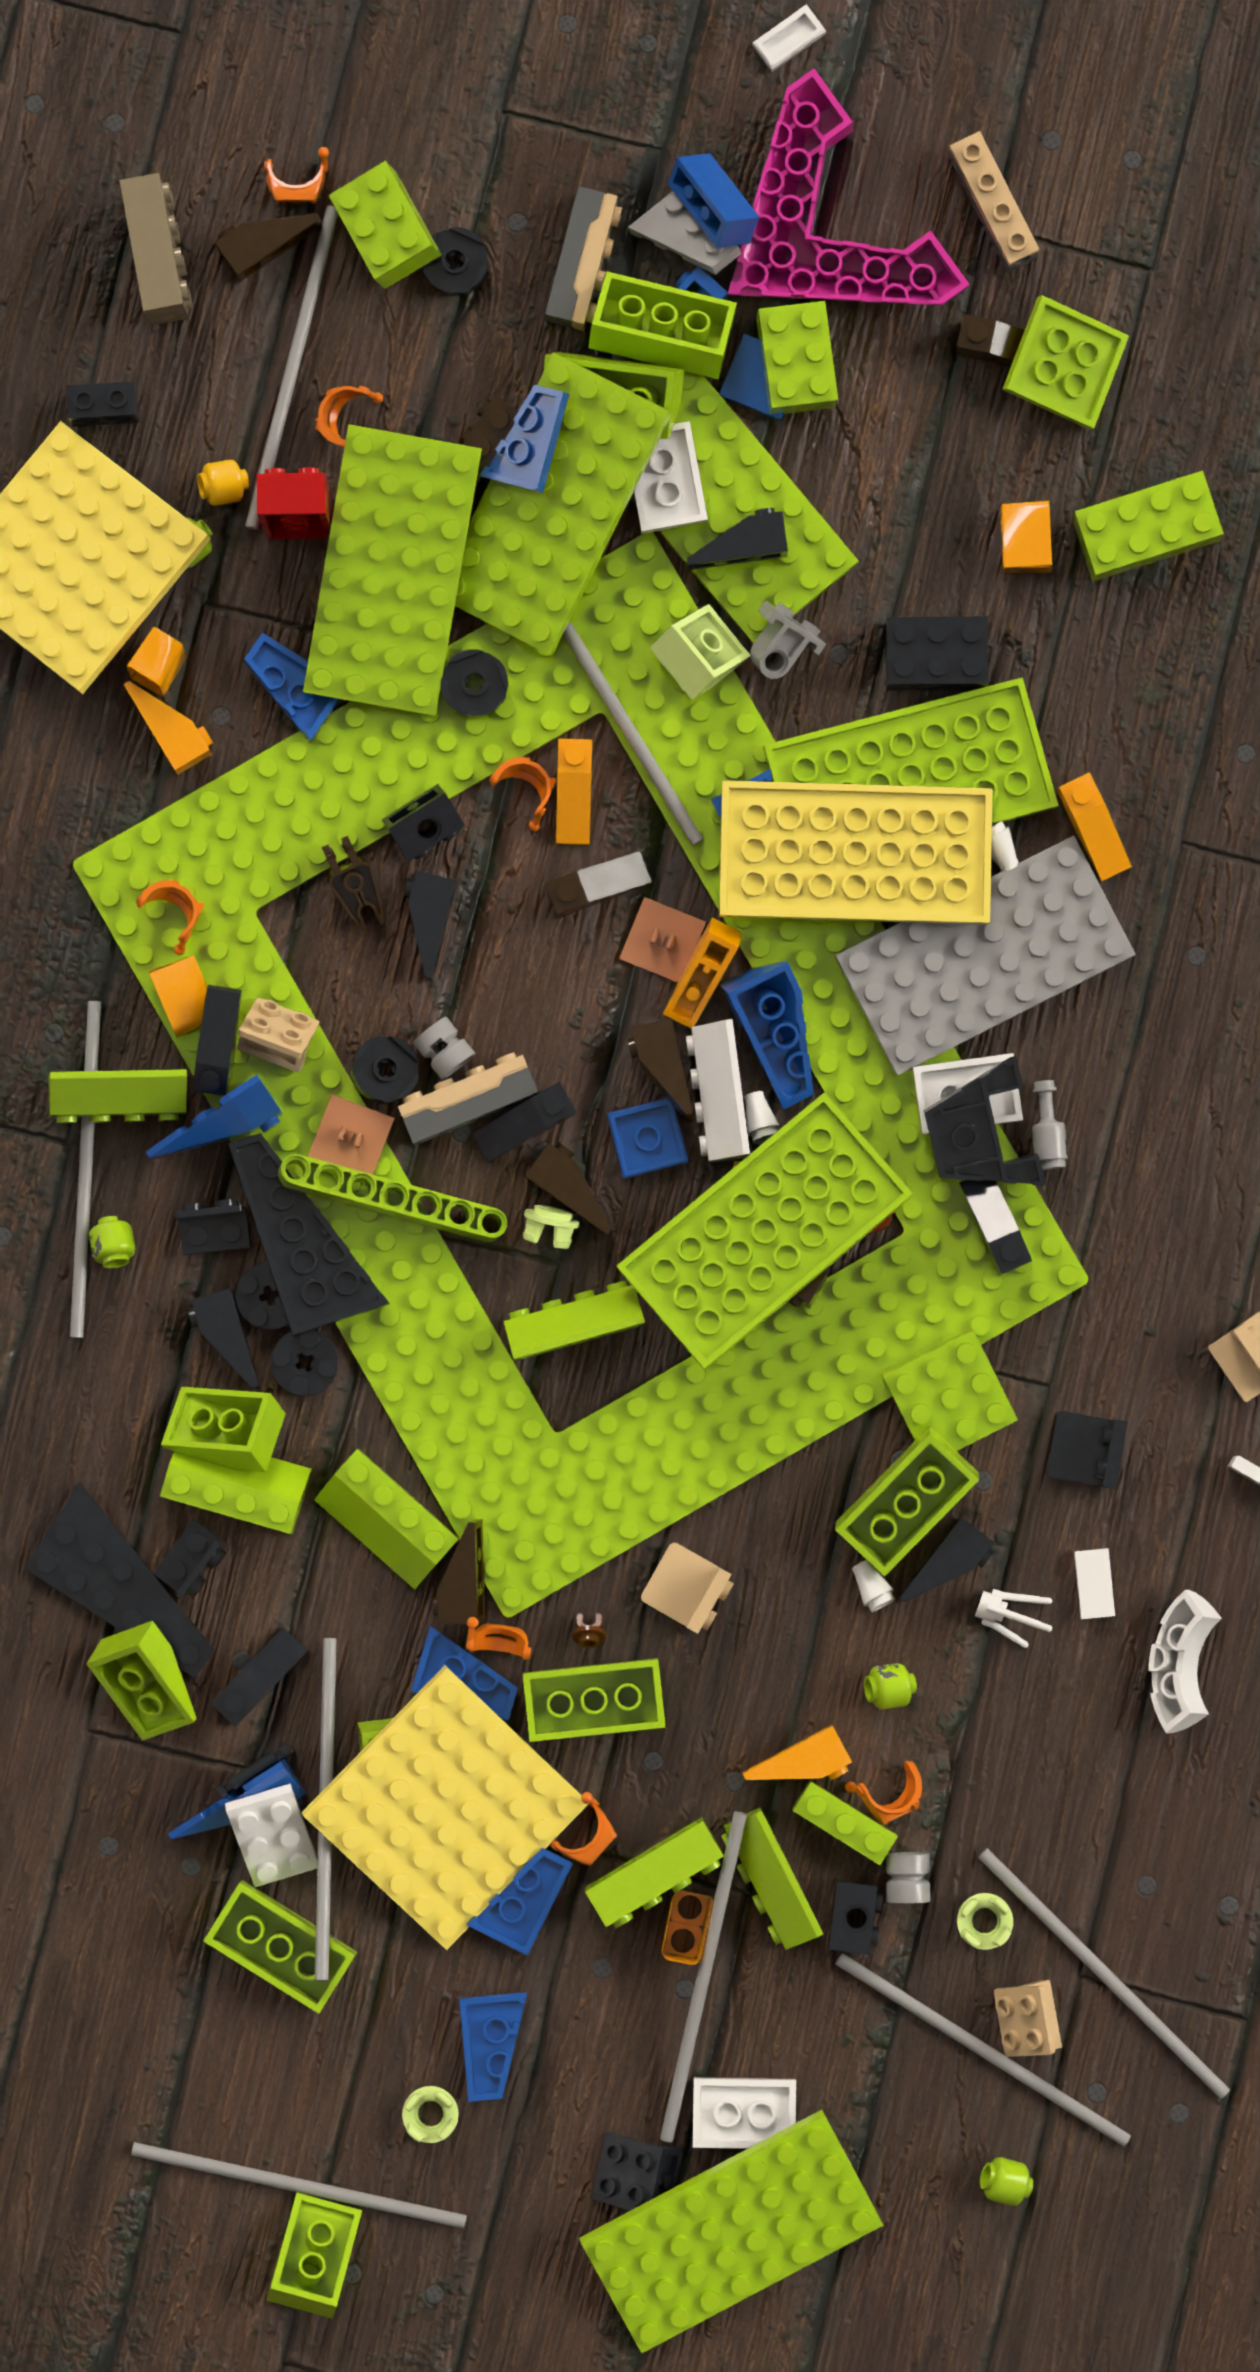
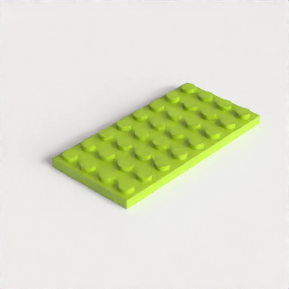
M554 352L537 385L568 393L569 398L544 491L541 493L490 480L468 526L455 601L456 607L551 656L673 413Z
M684 371L682 400L674 424L690 421L708 522L660 530L658 532L687 565V558L748 516L755 515V510L774 508L775 512H783L788 547L787 557L691 570L743 634L754 644L769 623L758 612L765 600L775 607L780 602L796 615L855 567L859 560L705 376ZM633 492L631 499L636 504L635 495Z
M348 424L303 688L304 693L436 716L482 448Z
M1023 677L763 746L768 767L771 769L773 782L992 789V825L1001 821L1006 822L1055 809L1059 806Z
M824 1092L616 1267L699 1365L706 1370L913 1197V1193Z
M820 2110L585 2234L579 2239L641 2353H644L884 2225L823 2110Z

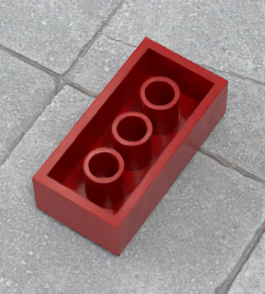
M308 467L300 468L299 473H285V469L268 468L265 469V474H257V516L267 540L329 539L334 506L333 496L325 473H319L318 468Z

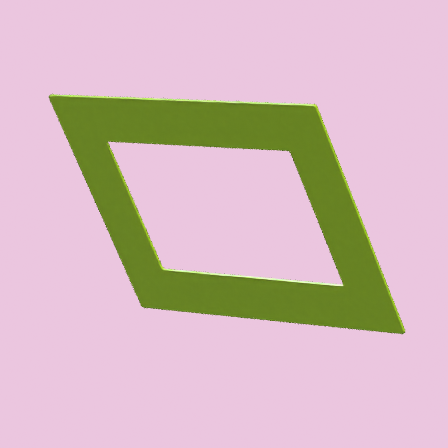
M644 533L600 558L570 622L704 840L694 846L691 845L565 637L562 635L551 656L487 623L447 647L444 669L452 657L470 649L482 650L499 659L506 669L509 687L506 700L492 714L480 718L460 716L447 704L441 688L436 716L351 701L329 715L311 743L299 731L74 860L73 867L193 1076L201 1027L178 1038L176 1037L148 971L194 955L207 987L209 984L242 990L236 1048L240 1038L238 1036L239 1028L257 998L274 1001L279 1006L295 1012L306 1013L311 1018L316 1019L260 923L257 911L331 868L322 850L323 846L329 844L336 855V862L338 864L349 858V855L345 853L342 847L341 838L348 835L357 853L390 834L382 822L383 818L433 786L439 784L450 800L493 775L496 769L505 761L530 754L598 714H603L607 718L719 911L721 820L711 803V799L721 795L722 781H748L769 770L763 746L776 741L734 670L711 689L691 700L650 649L672 625L699 610L654 533ZM475 675L469 676L470 682L465 684L466 689H473L474 693L481 691L480 686L485 684L483 678L477 679ZM164 880L179 881V885L187 888L195 900L199 903H204L202 914L191 931L192 935L185 945V953L183 955H177L174 952V947L180 942L178 940L179 936L188 926L185 913L180 907L165 900H153L146 903L142 908L137 907L136 900L145 889L156 882ZM723 917L728 926L742 932L739 947L752 969L782 961L789 963L802 991V1009L807 1032L805 1033L807 1052L814 1076L826 1095L913 1193V1197L895 1211V1215L903 1227L902 1235L828 1277L811 1309L804 1305L801 1308H797L786 1302L706 1370L691 1356L567 1429L555 1432L437 1229L306 1193L311 1202L319 1209L350 1250L349 1252L369 1275L377 1289L390 1303L387 1306L335 1323L459 1539H461L468 1522L475 1519H483L484 1583L505 1617L510 1618L889 1399L892 1395L881 1374L970 1329L974 1330L982 1345L1088 1282L1086 1272L1035 1185L1026 1183L1010 1184L996 1181L1032 1258V1262L998 1276L959 1182L964 1180L939 1178L929 1134L922 1135L913 1069L898 1076L895 1075L835 959L837 954L885 931L881 921ZM318 1025L311 1039L300 1073L235 1049L233 1076L227 1094L257 1075L263 1081L284 1114L278 1117L280 1123L271 1130L263 1133L260 1129L251 1134L230 1139L231 1142L261 1133L282 1162L292 1154L308 1157L332 1094L366 1107L320 1025ZM952 1048L918 1066L960 1061L961 1058L955 1048ZM203 1093L211 1108L217 1109L221 1106L219 1099L224 1096ZM996 1124L1003 1161L1018 1158L999 1124ZM386 1141L373 1175L411 1185ZM292 1163L286 1166V1169L294 1179L297 1180L303 1177V1170L299 1165ZM324 1172L319 1175L318 1180L322 1187L329 1189L335 1187L336 1180L332 1174ZM359 1181L352 1183L351 1190L355 1196L363 1198L368 1195V1187L365 1183ZM389 1190L384 1193V1199L388 1205H400L401 1198L397 1192ZM418 1200V1211L423 1215H429L421 1200Z

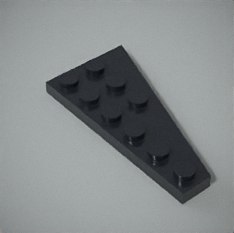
M259 1133L228 1143L292 1336L389 1305L388 1300L377 1289L369 1275L349 1252L350 1250L319 1209L311 1202L306 1193L289 1189L279 1181L278 1169L282 1161L262 1134ZM286 1169L287 1175L290 1178L294 1179L292 1175L289 1173V1171Z
M79 1483L25 1566V1569L122 1632L154 1621L172 1646L179 1668L196 1678L214 1651V1648L156 1578L123 1534L111 1522L103 1509L91 1497L83 1484Z

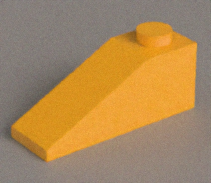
M130 681L124 684L177 775L212 755L208 746L213 744L204 726L197 729L192 720Z
M558 739L556 844L590 845L592 740Z
M1090 772L1060 786L1056 793L1100 881L1102 882L1131 868L1132 866L1109 811Z
M713 917L711 918L687 963L663 1015L691 1029L695 1026L739 948L742 932Z
M830 1725L743 1771L742 1774L745 1780L824 1778L827 1775L830 1780H833L848 1772L849 1770L846 1765L852 1763L833 1725Z

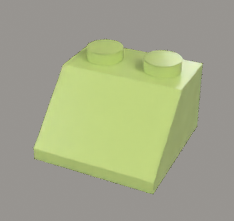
M709 604L672 625L650 647L659 662L665 666L691 700L711 689L751 656Z

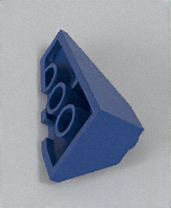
M782 961L749 969L720 984L782 1108L786 1109L813 1095L810 1058L807 1052L805 1034L807 1033L802 1009V991L789 963Z
M255 1075L219 1099V1104L221 1105L219 1108L215 1109L212 1107L202 1111L191 1121L193 1125L188 1128L183 1126L146 1151L150 1159L154 1160L251 1134L260 1129L265 1133L280 1123L278 1117L284 1113L263 1081Z
M283 1759L175 1828L168 1835L171 1839L230 1825L225 1803L291 1783L296 1800L300 1806L304 1803L300 1797L307 1792L287 1760Z

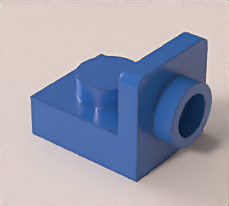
M699 266L693 272L687 270L676 283L678 289L691 292L695 288L697 290L695 293L728 300V292Z

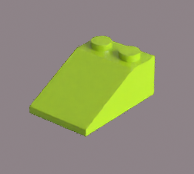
M181 1387L161 1446L164 1449L234 1470L266 1472L286 1413L271 1393Z
M154 1621L100 1640L86 1664L142 1741L195 1722L197 1718L172 1646Z
M297 2192L266 2300L332 2319L340 2297L362 2210Z

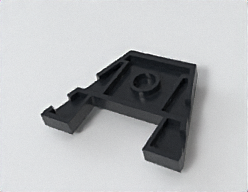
M1016 1056L1006 1059L923 1110L939 1178L1001 1181L1010 1184L1026 1183L1035 1186L1046 1185L1038 1153L1003 1161L989 1096L1023 1088Z

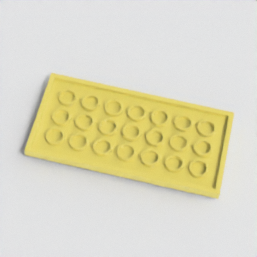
M722 781L719 917L989 925L992 789Z

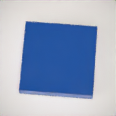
M744 334L719 394L727 401L781 422L784 412L769 413L760 340Z
M667 1098L607 1113L623 1179L689 1163L676 1110Z

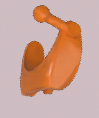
M320 147L318 150V155L321 158L319 172L313 180L301 185H289L278 180L272 172V159L265 161L266 183L275 203L282 202L284 205L285 202L297 205L306 202L315 204L324 186L325 172H328L327 157L329 150L326 147Z
M342 386L327 390V396L319 406L318 418L315 419L318 422L315 429L330 442L341 445L340 447L344 448L346 440L339 436L337 428L338 415L342 407L350 399L357 396H367L375 404H380L383 401V395L379 392L374 393L364 386H359V388Z
M530 757L509 759L502 763L490 777V785L494 787L499 781L510 777L520 778L531 783L541 797V804L536 809L535 817L529 822L528 826L531 831H537L540 828L539 822L547 810L545 807L553 793L556 779L554 777L550 778L539 764L530 761Z
M164 880L156 882L145 889L136 900L137 907L142 908L146 903L153 900L169 901L180 907L185 913L188 926L179 936L178 940L180 942L174 947V952L177 955H183L185 953V945L192 935L191 931L202 914L204 903H199L195 900L187 888L179 885V881Z
M468 1618L467 1626L469 1628L466 1650H469L471 1653L476 1650L501 1651L521 1656L523 1660H530L531 1647H528L529 1642L524 1630L518 1627L490 1623L478 1626L477 1618ZM489 1634H502V1635L510 1636V1637H512V1638L505 1637V1636H495V1635H494V1636H486V1635H489Z
M905 1761L903 1763L906 1772L905 1789L900 1797L891 1804L878 1805L871 1798L863 1783H859L856 1786L853 1781H849L845 1784V1790L848 1793L856 1792L862 1798L874 1818L881 1825H885L919 1808L922 1780L917 1767L912 1761Z
M584 1792L581 1796L582 1802L585 1804L589 1803L594 1808L598 1817V1829L595 1837L585 1847L575 1850L562 1847L556 1840H553L550 1846L556 1852L558 1851L569 1859L591 1866L617 1837V1834L603 1810L598 1806L600 1803L591 1793Z

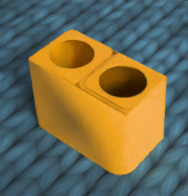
M1049 501L1002 504L1000 518L1003 573H1050L1052 571V567H1050L1052 565Z
M153 627L127 665L130 678L132 677L134 681L155 694L164 697L187 658L183 643L160 629Z
M194 955L148 971L176 1037L178 1038L201 1027L207 985Z
M685 1890L674 1893L662 1945L664 1958L689 1965H694L700 1961L713 1897ZM692 1895L700 1900L702 1910L698 1917L685 1919L679 1914L678 1903L684 1896ZM678 1929H687L694 1935V1946L686 1953L677 1952L671 1945L672 1934Z

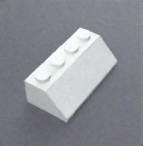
M722 1020L692 1027V1035L686 1036L688 1056L695 1055L696 1069H691L690 1074L692 1089H699L701 1102L694 1104L697 1123H704L705 1136H699L701 1156H708L709 1163L745 1159L750 1155L733 1020Z

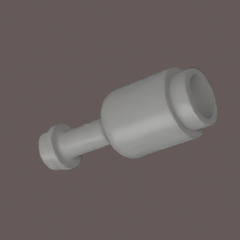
M1054 1080L1034 1082L1033 1093H1038L1041 1117L1040 1122L1032 1126L1034 1154L1038 1153L1042 1170L1065 1168V1160L1068 1159L1065 1124L1056 1121L1054 1118L1052 1092L1057 1091L1054 1086Z

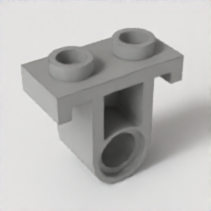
M765 600L758 610L769 623L754 642L750 650V658L752 663L766 677L778 679L784 676L807 645L818 655L826 646V643L818 636L821 632L820 629L805 619L802 624L793 619L795 613L779 602L775 607ZM776 652L775 659L770 663H765L766 657Z

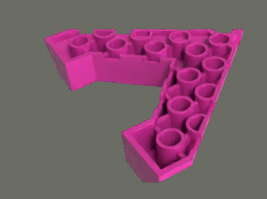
M812 69L787 87L752 207L760 218L750 244L741 245V254L737 259L728 295L944 305L969 287L970 284L932 231L926 233L904 250L879 248L869 244L844 240L842 242L812 236L826 151L853 132V121L815 69Z

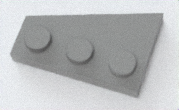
M673 191L628 227L632 235L640 239L644 237L654 242L655 246L663 250L669 249L681 255L684 260L715 275L741 254L737 245L716 248Z

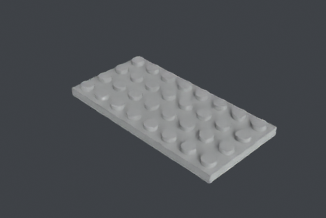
M1072 836L1018 863L1017 867L1009 871L1004 870L991 877L989 925L901 922L837 954L835 959L895 1075L898 1076L1128 960L1136 954L1075 836Z

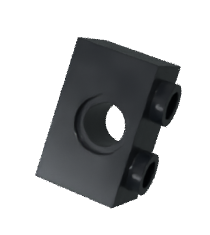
M439 784L382 819L383 824L408 862L413 858L419 859L430 852L432 846L441 840L447 841L452 839L459 833V829L465 826ZM426 819L432 820L431 826L427 830L418 831V826L422 821Z
M836 1879L828 1950L869 1955L870 1947H877L879 1927H874L873 1921L874 1913H881L883 1893L877 1892L878 1886L876 1884ZM853 1908H859L865 1912V1921L860 1926H851L846 1921L847 1913Z

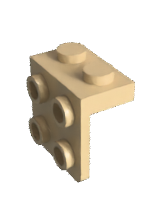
M672 1543L667 1548L645 1587L641 1599L644 1603L698 1634L701 1628L707 1631L717 1615L712 1608L718 1598L724 1601L734 1584L729 1581L732 1574L678 1543Z

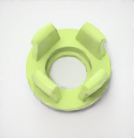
M535 1205L534 1209H526L524 1212L527 1220L523 1238L537 1243L545 1224L554 1226L553 1246L555 1248L568 1249L572 1242L571 1236L574 1228L579 1227V1221L572 1218L573 1214L567 1210L546 1205Z
M979 1893L969 1897L961 1905L957 1915V1927L961 1937L972 1947L982 1950L993 1949L1002 1946L1009 1939L1013 1928V1915L1008 1904L999 1896L991 1893ZM982 1908L992 1910L997 1917V1925L988 1933L978 1932L972 1924L974 1913Z
M424 2086L415 2090L405 2101L402 2111L403 2123L407 2133L414 2140L425 2143H436L445 2140L454 2131L459 2116L455 2099L449 2092L437 2086ZM428 2101H435L443 2110L441 2122L434 2126L423 2124L418 2116L420 2106Z

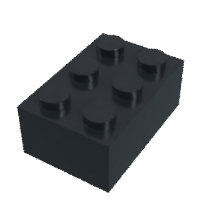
M988 616L887 617L885 622L886 690H976L987 687L989 684Z

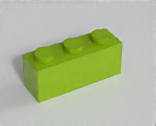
M809 1780L792 1807L795 1813L878 1865H881L898 1837L893 1831Z

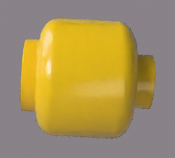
M234 460L207 463L204 465L202 473L197 475L200 496L202 499H207L212 506L239 502L243 497L244 489L249 488L246 470H240L239 465Z

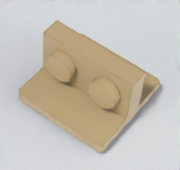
M257 998L239 1028L238 1036L240 1038L236 1049L300 1073L319 1021L311 1018L306 1013L295 1012L279 1006L274 1001Z
M1259 1311L1208 1346L1209 1352L1244 1402H1248L1260 1394Z
M1040 1980L1018 1987L994 1989L1002 2044L1007 2057L1051 2055L1055 2053V2049L1062 2048L1050 1980Z

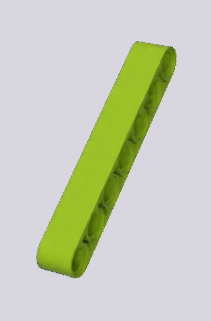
M289 1155L283 1160L278 1169L279 1181L289 1189L483 1242L496 1241L507 1228L506 1216L497 1208L304 1155ZM292 1163L299 1165L303 1170V1177L297 1180L290 1178L286 1173V1166ZM324 1172L332 1174L336 1180L335 1187L330 1189L322 1187L318 1180L319 1175ZM357 1181L365 1183L368 1187V1195L363 1198L355 1196L351 1190L352 1183ZM389 1190L397 1192L401 1198L400 1205H388L385 1202L384 1193ZM426 1199L430 1201L433 1205V1213L431 1215L421 1214L417 1209L418 1200ZM459 1208L465 1213L466 1221L464 1224H456L450 1219L449 1213L451 1209ZM491 1217L495 1219L498 1223V1231L496 1233L486 1232L482 1226L483 1218Z

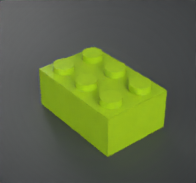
M386 160L329 195L374 280L384 289L442 255L397 172Z
M825 301L758 309L756 322L769 413L784 412V414L835 408L838 402Z

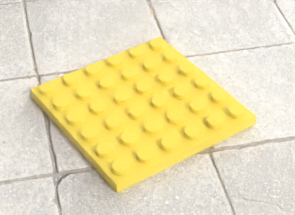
M60 421L0 494V630L77 691L84 694L211 538Z
M444 1665L301 1813L438 1943L448 1950L469 1928L467 1924L487 1908L488 1902L497 1893L500 1894L514 1880L513 1877L542 1848L546 1849L588 1804L583 1803L581 1800L582 1795Z

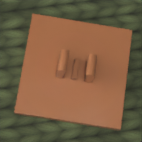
M644 897L619 960L678 983L700 940L706 921Z
M332 1094L308 1157L374 1174L395 1118Z

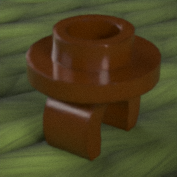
M578 1613L576 1628L572 1631L573 1641L583 1648H595L604 1642L606 1632L602 1629L601 1614L596 1613L593 1625H585L583 1623V1614Z

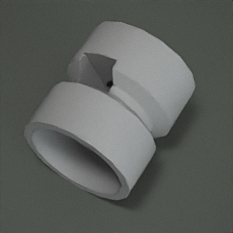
M447 1017L437 1021L413 1042L424 1058L432 1059L430 1066L441 1080L455 1073L476 1054L465 1039H458L456 1037L458 1030ZM444 1041L448 1046L440 1051L437 1045Z
M887 1853L886 1873L892 1876V1879L886 1882V1902H930V1882L924 1879V1875L929 1873L930 1869L929 1853Z

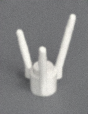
M993 1589L992 1593L983 1591L975 1617L983 1619L982 1625L993 1628L1024 1648L1028 1647L1027 1641L995 1620L1002 1622L1003 1617H1007L1047 1632L1052 1631V1626L1007 1610L1008 1603L1002 1601L1051 1604V1598L1006 1593Z

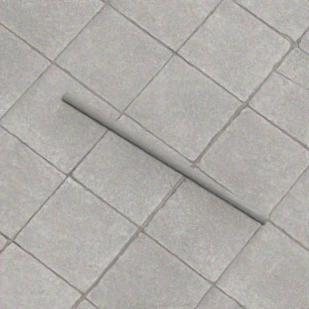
M327 205L258 474H265V469L274 468L339 215L335 206ZM257 481L245 527L258 530L260 523L257 516Z
M569 621L563 636L691 845L698 844L704 838L574 626Z
M88 1001L84 1071H98L100 1001ZM82 1117L70 1323V1337L83 1338L95 1129V1123H91V1117Z
M323 1638L319 1794L333 1780L336 1638ZM319 1830L315 1981H328L332 1843Z
M734 1811L660 2135V2140L665 2142H673L747 1818V1814Z
M988 1848L978 1856L1220 2099L1227 2095L1230 2089Z
M841 1953L835 1962V1965L1123 2147L1128 2143L1131 2135L847 1955Z
M134 2142L131 2156L462 2229H464L467 2215L141 2143Z

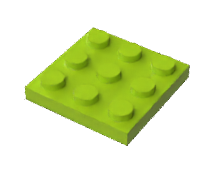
M1043 295L1038 296L1002 390L1084 428L1094 429L1129 335Z
M973 1329L881 1374L914 1441L930 1426L950 1446L958 1451L1018 1420Z

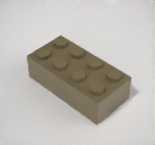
M159 173L119 180L143 312L149 326L189 319L187 309L193 308V303L187 281L181 278V276L187 275V270L181 248H176L175 245L181 243V237L175 215H170L169 212L175 210L169 182L163 183Z

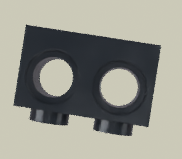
M134 381L67 385L68 419L73 427L139 423L138 390Z

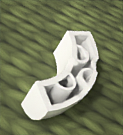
M1184 1590L1167 1609L1160 1621L1162 1626L1156 1643L1151 1646L1148 1671L1152 1673L1153 1693H1150L1159 1722L1166 1733L1184 1730L1209 1714L1199 1692L1197 1678L1198 1660L1206 1637L1222 1618L1203 1597L1190 1590Z

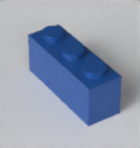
M709 153L677 157L667 184L715 247L750 244L760 217L713 156Z

